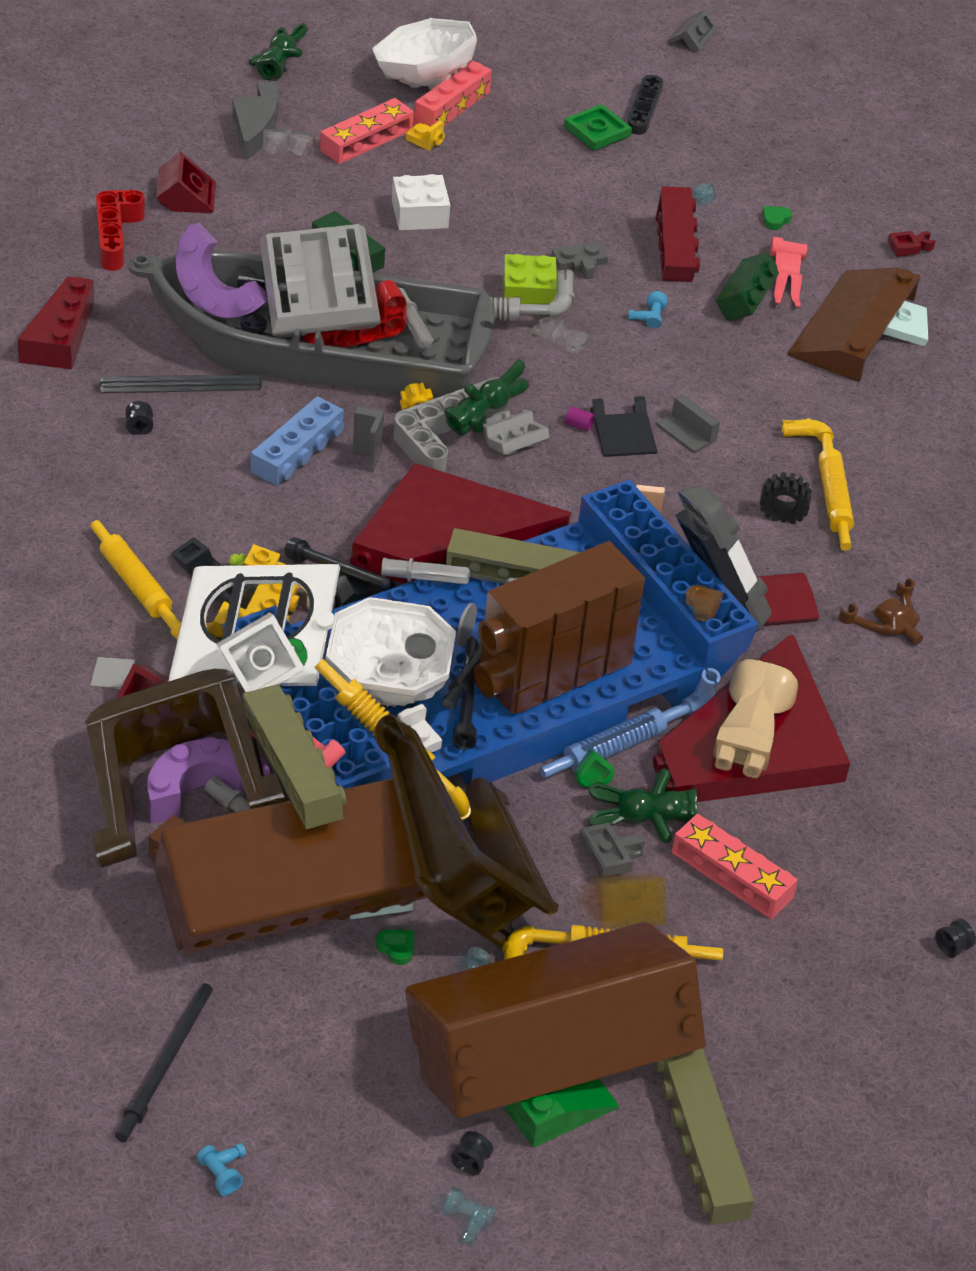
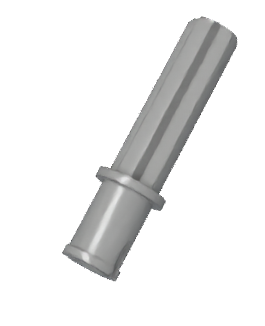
M399 288L407 302L406 325L421 349L431 348L434 339L419 316L417 305L409 299L405 289Z
M383 558L381 576L407 578L408 582H411V579L468 584L470 569L463 566L414 562L413 558H410L409 561Z

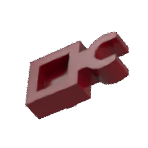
M913 231L889 233L888 243L896 257L920 254V249L924 251L934 250L936 241L930 240L931 233L928 231L921 232L919 235H914Z

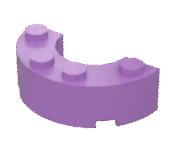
M200 223L189 225L179 241L176 253L178 279L189 299L205 312L227 318L244 316L268 305L267 292L256 281L245 283L240 288H234L225 285L217 278L213 272L211 258L213 249L218 241Z
M206 737L204 739L188 741L175 745L155 762L147 782L148 817L151 824L168 820L173 815L181 816L182 798L190 790L199 786H205L214 776L219 777L233 790L242 792L244 794L243 797L247 799L229 740ZM260 757L264 776L269 775L270 769Z

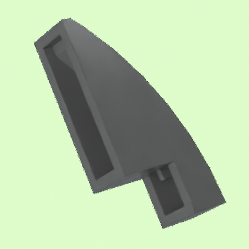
M277 81L258 82L257 96L233 98L232 117L244 160L250 159L263 148L275 129L278 116Z

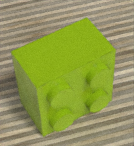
M505 254L502 276L503 300L505 297L508 300L510 297L520 298L521 304H550V302H553L555 294H557L556 257Z

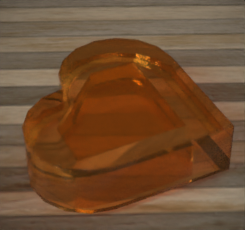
M695 585L686 592L687 605L692 607L693 616L701 621L713 618L723 600V592L704 586Z

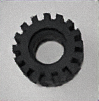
M781 472L780 477L777 474H773L772 479L768 477L765 483H763L759 503L761 511H765L764 516L767 518L773 516L772 521L777 522L780 519L782 523H786V520H789L790 524H795L796 519L799 522L802 521L803 516H807L810 508L812 490L809 489V483H803L804 478L801 476L795 479L794 473H791L790 477H786V472ZM777 496H790L795 501L785 502L778 499Z

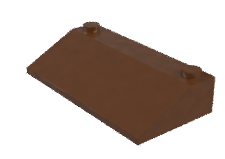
M898 267L846 270L791 347L788 356L860 382L866 359L905 300H915L921 276Z

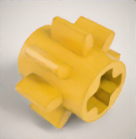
M412 383L406 386L404 391L400 392L402 397L400 405L402 410L430 401L434 397L431 389H425L423 383Z

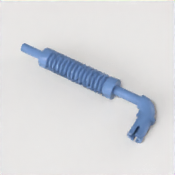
M707 668V671L703 670L695 691L675 707L661 712L658 708H652L634 716V718L625 720L587 739L565 747L564 757L540 767V775L543 778H547L569 767L575 771L589 749L607 759L666 732L668 722L686 714L691 716L713 698L715 688L721 679L719 672L713 668Z

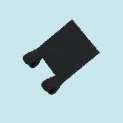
M635 396V404L632 406L634 413L605 415L603 399H592L593 407H591L590 411L595 414L594 421L604 457L657 454L658 451L648 418L644 396Z

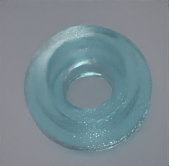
M711 183L698 185L694 189L692 198H696V202L700 206L711 203L716 198L714 185Z

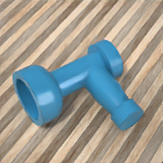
M659 291L651 292L647 297V306L651 310H629L628 319L646 321V325L652 328L661 327L662 318L660 313L667 306V296Z
M242 1143L218 1152L212 1145H208L200 1150L197 1160L202 1166L206 1165L217 1178L215 1187L222 1196H227L242 1186L244 1178L239 1171L225 1167L226 1164L236 1158L239 1159L246 1156V1149Z

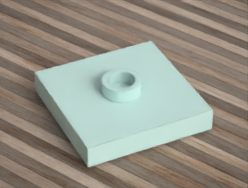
M905 301L883 334L925 346L928 342L927 308Z

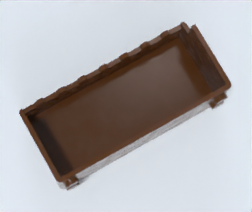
M393 778L344 789L347 804L343 805L344 819L310 829L305 828L291 801L165 827L161 831L154 869L177 950L184 949L186 954L192 955L194 951L211 947L212 949H219L225 944L237 941L249 942L256 939V937L272 933L280 935L290 929L303 926L310 928L317 926L320 922L333 919L345 920L351 915L364 912L375 913L380 911L381 908L394 905L406 906L412 903V901L427 898L414 880L416 875Z
M649 922L633 924L409 985L405 990L412 1041L418 1047L422 1080L457 1118H463L692 1052L706 1046L696 960Z

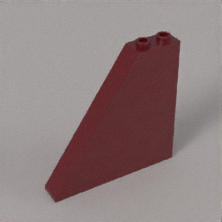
M415 463L353 541L350 564L381 575L383 558L409 561L410 558H413L414 562L446 565L447 550L454 528L525 541L569 525L572 512ZM385 576L402 584L408 583L407 578Z
M788 635L759 659L760 661L788 669L798 682L797 697L792 708L782 713H774V738L767 770H762L756 779L746 776L743 773L744 765L733 762L731 770L727 771L715 767V757L713 755L718 732L737 705L732 700L729 694V685H727L659 741L657 755L653 756L654 770L656 773H659L661 769H668L671 774L664 792L696 789L697 802L846 782L850 761L794 635Z

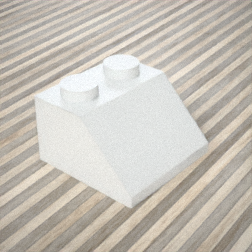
M271 613L266 614L216 644L245 692L280 684L305 669L276 618Z

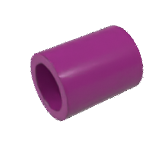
M571 406L567 412L565 424L589 431L594 423L595 414Z

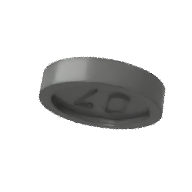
M415 633L408 636L405 641V651L413 658L426 659L435 652V640L427 634Z

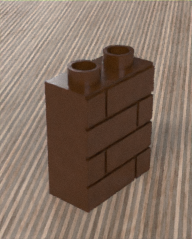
M607 541L489 590L485 620L481 621L478 625V633L482 643L481 660L474 667V678L480 692L488 699L496 697L510 714L514 712L518 714L543 703L544 699L548 701L573 690L574 686L577 688L602 677L603 673L607 675L632 663L641 607L640 599H642L645 577L610 541Z

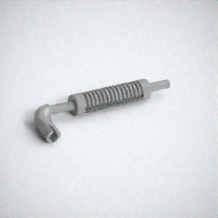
M564 270L557 273V294H555L554 301L550 302V304H521L520 298L510 297L509 300L507 297L504 300L502 297L499 300L497 297L494 300L490 297L494 309V321L497 318L499 321L502 318L504 321L507 318L509 321H520L521 315H550V318L560 316L568 310L571 302L575 299V294L573 293L574 273L567 270L566 280H564Z

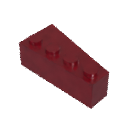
M661 186L655 220L658 222L657 236H659L658 246L659 252H661L662 281L693 282L694 274L699 273L700 258H695V253L698 252L699 239L694 237V233L697 232V218H693V213L696 212V198H692L691 187Z
M66 277L18 338L19 363L72 370L94 305L93 279Z

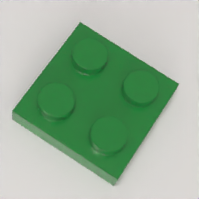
M603 104L564 119V127L592 150H597L629 137L632 132L631 126Z

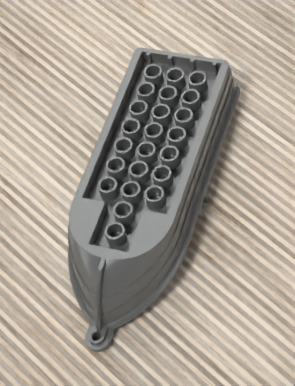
M235 251L212 252L211 263L213 272L227 286L237 288L240 267L251 268L250 271L255 272V275L265 276L262 255ZM140 254L132 257L128 262L129 272L137 277L148 278L153 294L162 308L178 323L195 345L210 360L223 367L244 373L401 395L400 392L404 391L409 384L423 383L425 389H431L433 399L463 389L466 384L470 383L472 372L487 349L492 336L491 329L494 327L493 304L489 294L482 289L373 273L375 288L385 280H392L398 288L405 289L409 299L417 305V312L434 339L432 347L421 349L407 325L396 336L346 348L324 345L321 332H316L315 344L305 343L300 336V329H296L293 337L278 338L273 336L269 305L250 313L260 315L267 320V328L264 331L265 335L242 331L240 319L243 316L219 317L200 309L189 299L179 282L176 271V255L160 260L158 257ZM275 258L277 278L285 279L283 259ZM353 271L354 277L360 276V272ZM355 283L356 290L363 292L362 283ZM281 291L282 313L290 312L287 291ZM364 299L362 301H358V305L364 304Z

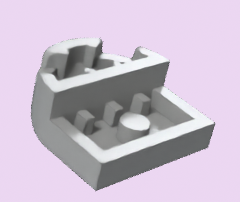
M523 409L517 415H510L509 410L501 411L488 416L486 424H483L487 446L500 452L502 455H512L517 452V449L525 446L533 447L540 444V441L550 438L548 427L534 422L533 413L530 410Z

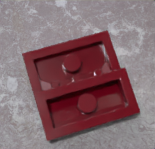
M805 573L757 576L763 580L768 588V592L764 596L772 612L764 626L815 622L819 619L814 595Z

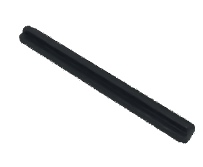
M259 374L114 376L100 378V391L102 393L260 390L262 382Z

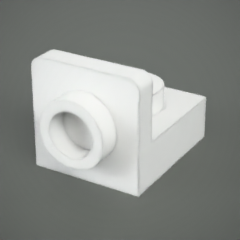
M423 704L405 709L399 713L397 718L407 725H411L416 730L425 748L431 753L441 749L442 739L425 721L427 709Z

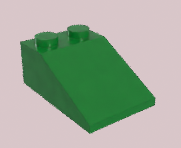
M598 1078L505 1105L504 1108L534 1148L619 1109V1105Z

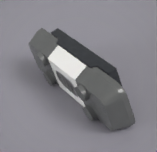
M703 485L681 490L678 492V495L685 510L680 511L675 516L689 546L757 621L759 625L756 632L760 631L772 614L764 596L768 592V588L760 577L756 578L736 535V532L740 530L739 524L732 515H727L720 500Z

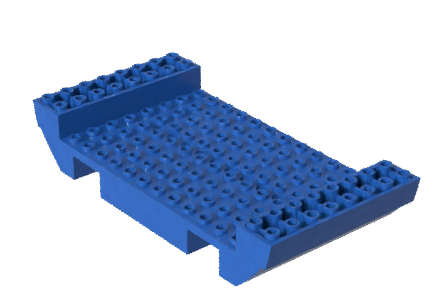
M630 479L582 496L578 522L525 540L524 542L583 552L610 541L645 577L642 599H640L641 607L632 663L607 675L603 673L602 677L576 688L574 686L573 690L548 701L544 699L543 703L518 714L515 712L510 714L496 697L486 698L480 692L475 682L472 724L477 730V742L471 749H458L452 743L453 728L460 721L461 698L458 699L451 710L444 708L442 702L449 692L448 687L453 678L459 676L464 668L462 661H465L466 645L464 647L458 646L456 636L465 608L469 603L476 604V621L470 638H475L479 645L481 640L478 633V625L481 621L485 620L488 591L504 584L471 577L468 584L414 580L370 596L372 598L430 606L456 631L449 678L444 686L435 692L433 697L408 703L405 706L387 707L386 705H380V707H385L384 712L389 711V714L396 717L405 709L413 708L420 704L426 707L425 721L442 739L441 749L432 752L435 756L432 762L435 768L446 778L458 773L467 786L476 778H483L488 782H493L563 754L565 747L624 722L627 719L628 707L632 704L660 693L672 707L681 704L683 699L695 691L703 670L707 671V668H713L722 677L739 656L747 652L759 625L757 621ZM364 599L333 609L331 613L335 615L336 612H339ZM274 605L238 618L234 633L268 613L273 614L276 618L278 607ZM286 619L284 628L286 637L296 632L305 620L290 625ZM329 629L327 632L325 648L322 658L324 660H326V653L330 639L331 629ZM320 673L317 686H280L285 695H290L295 713L300 712L305 731L310 730L312 736L325 746L331 740H335L344 748L346 753L332 767L337 786L341 785L343 789L393 778L388 755L378 747L376 738L372 735L373 731L369 732V727H364L365 723L360 724V719L356 720V715H351L352 710L347 711L348 706L343 707L335 699L340 692Z

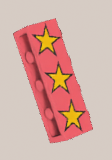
M471 61L466 67L454 73L450 79L443 81L415 101L414 125L421 122L431 127L439 120L443 121L444 125L490 93L492 69L483 66L481 63Z
M393 98L321 131L320 151L337 164H341L406 134V132L413 128L414 111L398 99Z
M698 813L675 833L672 848L674 855L771 920L794 899L798 882L797 878Z

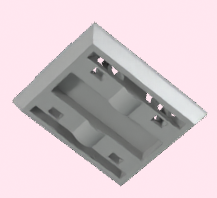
M360 224L271 233L260 238L273 336L278 338L293 337L296 329H300V336H305L307 333L368 329L380 324L365 227ZM349 249L356 250L360 276L354 277ZM283 256L286 284L278 285L275 257ZM355 283H362L364 304L358 305ZM281 291H287L290 312L282 313Z

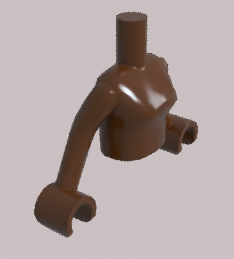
M911 578L906 579L905 586L900 582L897 584L896 594L902 598L903 603L897 597H892L877 606L874 615L882 624L858 616V608L855 604L849 605L848 612L844 608L840 609L839 620L844 624L854 623L884 635L896 636L904 634L914 645L919 644L923 640V636L915 629L920 617L914 610L910 598L915 586V582Z

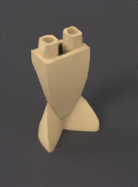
M745 659L736 664L729 684V694L737 705L718 732L713 755L716 768L727 771L731 770L733 762L744 765L743 773L746 776L756 779L762 770H767L774 738V713H782L791 709L797 697L798 682L791 671L775 664L753 659Z

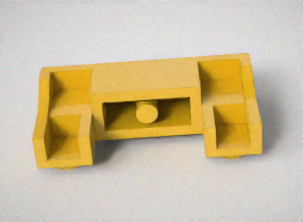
M253 544L243 566L286 564L279 562V553ZM283 583L259 584L247 609L239 608L238 618L274 605L278 607ZM297 584L292 589L288 612L294 613L300 596L297 594L301 587ZM223 602L213 622L211 634L222 637L224 631L222 624L226 622L229 603ZM287 615L286 618L288 622L290 620V615Z

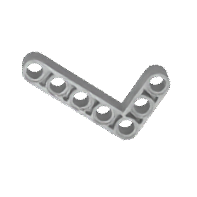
M495 377L488 380L499 379L500 377ZM488 380L474 384V386L479 390ZM464 388L396 413L393 439L414 463L446 473L448 449L437 435L452 430L447 424L444 411L447 407H455L462 399L469 397ZM509 401L504 407H502L499 410H488L486 412V417L506 410L508 408Z

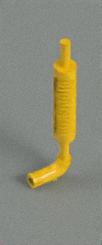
M811 418L782 420L783 437L815 436L822 442L823 451L819 454L818 463L830 529L833 532H838L841 549L843 551L850 550L852 546L849 531L854 527V519L842 454L833 448L832 440L834 434L831 428L825 423L811 420Z
M99 520L93 521L90 528L102 542L100 544L102 555L151 617H161L171 629V635L178 640L182 622L171 611L173 602L120 535H110ZM214 621L206 623L207 630L210 634L212 631ZM211 634L216 639L221 638L220 636Z
M322 659L314 668L340 692L335 699L343 707L348 706L347 711L352 710L351 715H356L355 719H360V724L365 723L364 727H369L368 731H373L372 735L375 736L376 724L383 716L389 715V711L384 712L385 707H380L381 703H376L375 698L371 699L372 695H367L368 691H363V686L355 678L348 683ZM426 748L431 760H433L435 756ZM437 770L461 819L465 820L471 812L466 794L459 786L455 787Z
M571 925L570 932L534 929V926H523L514 930L507 938V942L502 947L504 960L527 953V945H532L533 941L563 944L608 932L610 929L606 928L604 931L603 928H600L598 931L597 927H594L592 930L590 926L586 929L585 926ZM667 935L669 939L694 958L718 961L723 959V948L687 945V936L674 935L671 938L670 935Z

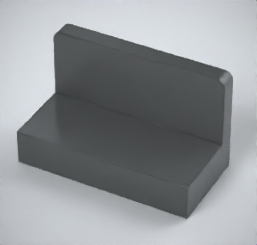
M704 9L685 19L667 41L669 44H672L683 38L692 52L700 50L715 32L717 26Z
M680 394L674 398L672 414L659 421L657 426L692 453H696L717 441L720 421L685 395Z
M357 406L354 413L352 453L369 456L368 471L373 472L382 452L384 411Z

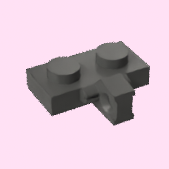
M600 242L552 248L551 255L556 257V265L559 271L579 269L585 280L594 278L596 265L607 264L608 256Z
M610 823L580 829L579 838L602 877L632 871V859L644 855L645 841L641 834L626 837L617 836Z

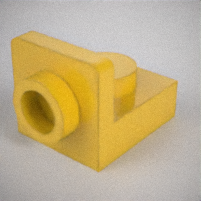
M439 120L431 127L419 122L406 132L405 140L429 151L434 146L440 145L445 137L444 122Z

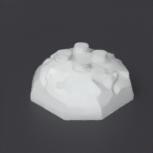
M429 18L398 27L372 49L377 63L387 79H397L404 84L410 85L412 88L428 86L432 90L443 81L450 79L454 73L467 66V63L472 60L477 37L470 22Z
M369 597L335 613V622L331 629L325 661L348 683L355 678L363 686V691L367 690V695L371 694V699H376V703L380 702L381 705H386L387 707H396L397 705L405 706L408 703L426 700L433 697L435 692L440 690L448 680L456 631L430 606ZM415 633L431 636L436 643L434 654L426 659L411 657L405 651L407 637Z

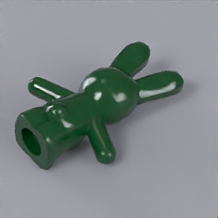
M305 23L299 24L290 35L284 27H280L276 30L275 36L270 40L269 49L249 59L250 65H256L263 79L281 78L286 65V59L302 56V50L296 47L297 43L306 35L308 31L307 25Z
M518 359L499 379L488 380L479 390L471 383L466 384L464 391L469 397L462 399L455 407H447L444 411L448 426L461 436H465L472 427L474 432L480 433L483 430L488 410L495 411L501 409L508 403L509 398L518 396L529 388V382L524 378H519L526 368L525 362Z
M661 769L659 771L651 793L640 788L623 791L602 783H593L588 789L589 795L598 801L617 804L618 808L596 811L590 816L589 824L594 826L610 823L612 826L623 821L631 824H640L651 818L660 840L663 843H669L672 840V835L665 820L689 822L697 814V790L664 792L671 775L668 769Z

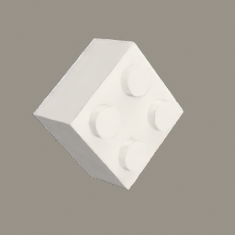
M429 174L425 176L404 175L393 177L392 204L399 230L449 228L450 202L443 175Z

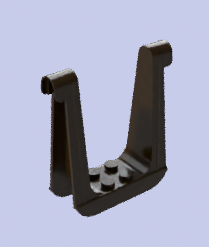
M214 668L203 670L113 699L97 707L85 721L107 825L106 828L100 829L93 834L95 851L102 868L137 857L129 771L132 763L141 756L215 732L224 733L228 737L250 809L287 801L283 794L279 777L276 774L264 776L256 739L251 737V728L247 722L235 674L226 669Z
M392 714L383 716L375 726V738L378 747L388 755L416 875L414 880L425 896L439 909L500 947L505 945L507 938L513 932L511 922L532 907H536L548 915L558 912L559 905L553 901L506 805H510V802L505 793L483 778H476L468 784L465 794L471 809L469 816L475 837V845L416 730Z

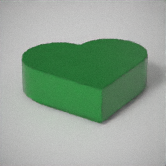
M763 206L762 215L766 228L779 230L783 225L791 222L792 211L789 208Z
M589 749L576 767L574 779L577 784L585 788H589L593 783L608 784L613 780L615 770L608 761L595 751Z
M387 929L379 932L376 937L377 950L387 954L389 960L394 964L405 965L409 963L413 957L414 930Z

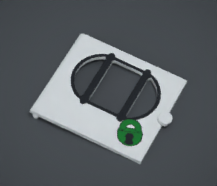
M339 564L195 567L168 682L214 668L226 669L232 672L216 644L234 634L244 586L246 584L283 583L276 613V620L283 632L294 585L297 584L306 591L309 596L310 607L307 618L301 627L287 637L305 669L279 685L317 686L319 672L314 667L323 658L327 632L333 627L335 622V616L331 612L339 577ZM233 586L222 639L217 640L207 630V612L213 600L222 591Z

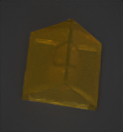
M656 873L611 875L606 877L594 876L593 880L603 928L626 927L641 922H649L651 925H666L665 877Z

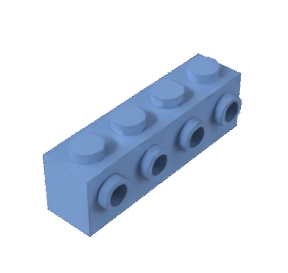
M317 396L251 452L250 472L275 486H278L285 479H290L298 467L306 465L314 453L318 450L322 451L329 440L334 436L338 437L344 429V410Z

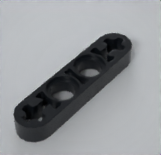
M647 75L642 79L627 120V124L632 127V134L641 135L648 131L663 89V79L659 76Z

